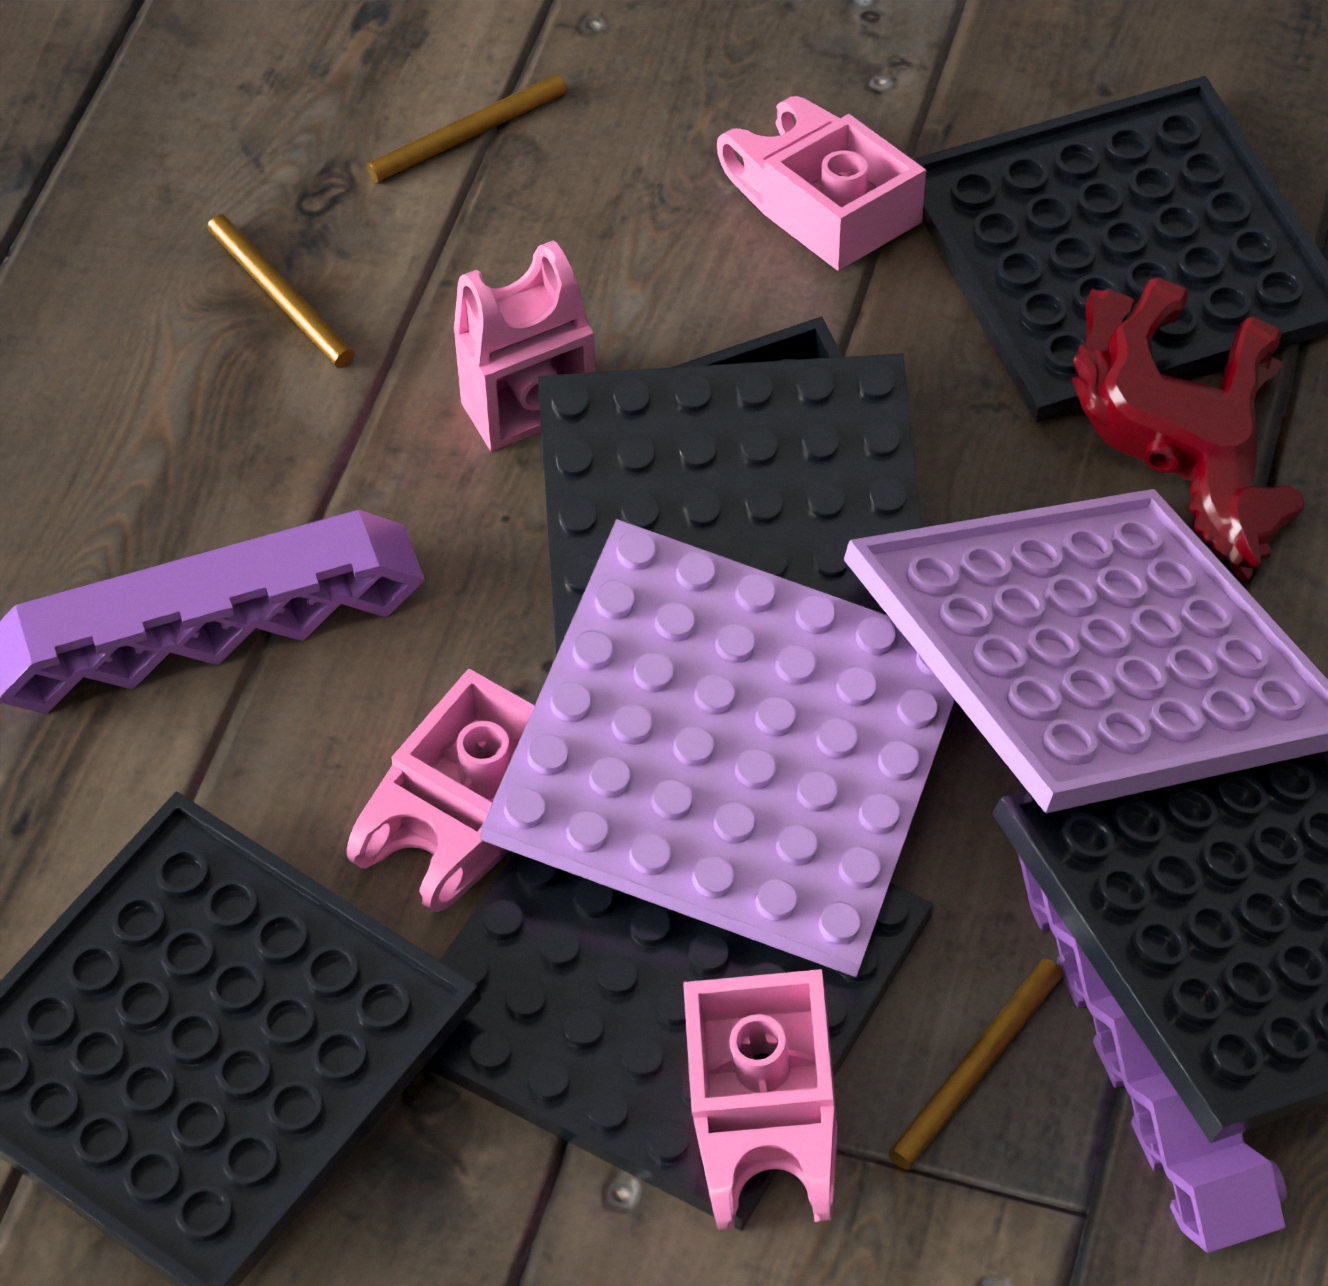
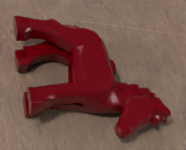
M1159 277L1149 280L1136 305L1134 314L1126 321L1125 319L1132 313L1135 306L1133 298L1112 289L1102 291L1091 289L1086 301L1085 345L1079 346L1078 355L1073 358L1078 376L1072 378L1085 414L1088 416L1097 435L1108 445L1127 455L1143 460L1149 468L1157 472L1174 473L1191 483L1189 491L1192 494V499L1189 505V512L1196 515L1195 532L1202 535L1204 544L1212 545L1214 555L1222 560H1227L1232 571L1242 581L1250 580L1253 569L1261 566V558L1271 556L1268 543H1270L1282 527L1293 522L1304 508L1302 494L1289 485L1275 487L1253 486L1257 459V427L1254 399L1256 393L1266 387L1284 363L1272 358L1281 338L1280 329L1253 316L1245 319L1235 332L1219 389L1160 374L1153 358L1151 339L1161 327L1176 323L1189 297L1185 287Z

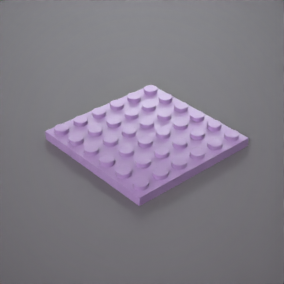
M1155 489L849 541L844 561L1045 813L1328 751V679Z
M616 519L483 822L480 840L856 977L955 699L888 615Z

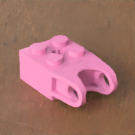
M793 96L783 100L776 106L778 109L776 126L780 133L779 136H759L748 130L736 128L728 130L718 138L717 151L719 160L729 179L765 216L837 271L922 223L926 169L850 114L839 118L804 98ZM792 114L796 117V125L793 122ZM734 149L742 156L745 167L738 161Z
M554 240L542 244L536 249L528 271L511 285L502 288H490L485 284L481 272L478 270L466 273L459 278L454 333L461 404L489 450L493 452L542 432L538 376L596 372L594 332L588 325L574 272L562 249Z
M468 669L391 757V768L353 827L347 846L348 860L360 868H368L384 860L391 853L403 848L426 850L433 854V857L419 890L422 895L421 905L433 912H440L454 904L509 852L507 849L480 840L481 827L534 705L475 671Z
M822 969L683 982L692 1115L718 1231L734 1229V1217L739 1206V1196L743 1186L755 1174L770 1169L784 1170L800 1179L807 1190L809 1201L813 1207L815 1222L831 1221L834 1205L838 1125L827 1001ZM769 1053V1057L765 1059H753V1056L756 1054Z

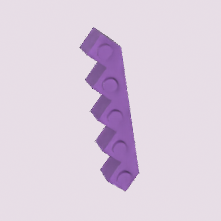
M355 510L17 604L0 621V703L48 714L83 677L133 690L170 652L219 665L255 628L304 641L340 604L387 618L425 581L404 524L362 510Z
M1019 856L1031 911L1040 930L1051 929L1056 937L1060 954L1057 957L1056 964L1063 971L1064 982L1077 1009L1087 1006L1093 1016L1097 1035H1094L1093 1044L1114 1088L1125 1086L1128 1094L1131 1096L1135 1114L1132 1117L1131 1125L1153 1171L1163 1168L1169 1180L1173 1182L1176 1199L1171 1200L1170 1208L1180 1230L1205 1252L1210 1253L1286 1228L1280 1202L1286 1200L1287 1190L1282 1173L1276 1163L1266 1159L1244 1143L1242 1133L1210 1143Z

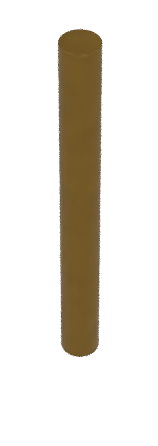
M559 74L550 76L367 162L368 173L372 180L378 183L566 94V84Z
M224 214L214 216L208 223L207 228L209 232L337 368H344L349 365L354 358V351Z
M1044 958L1039 962L889 1150L888 1155L897 1166L905 1170L911 1169L1063 977L1062 969L1054 961Z

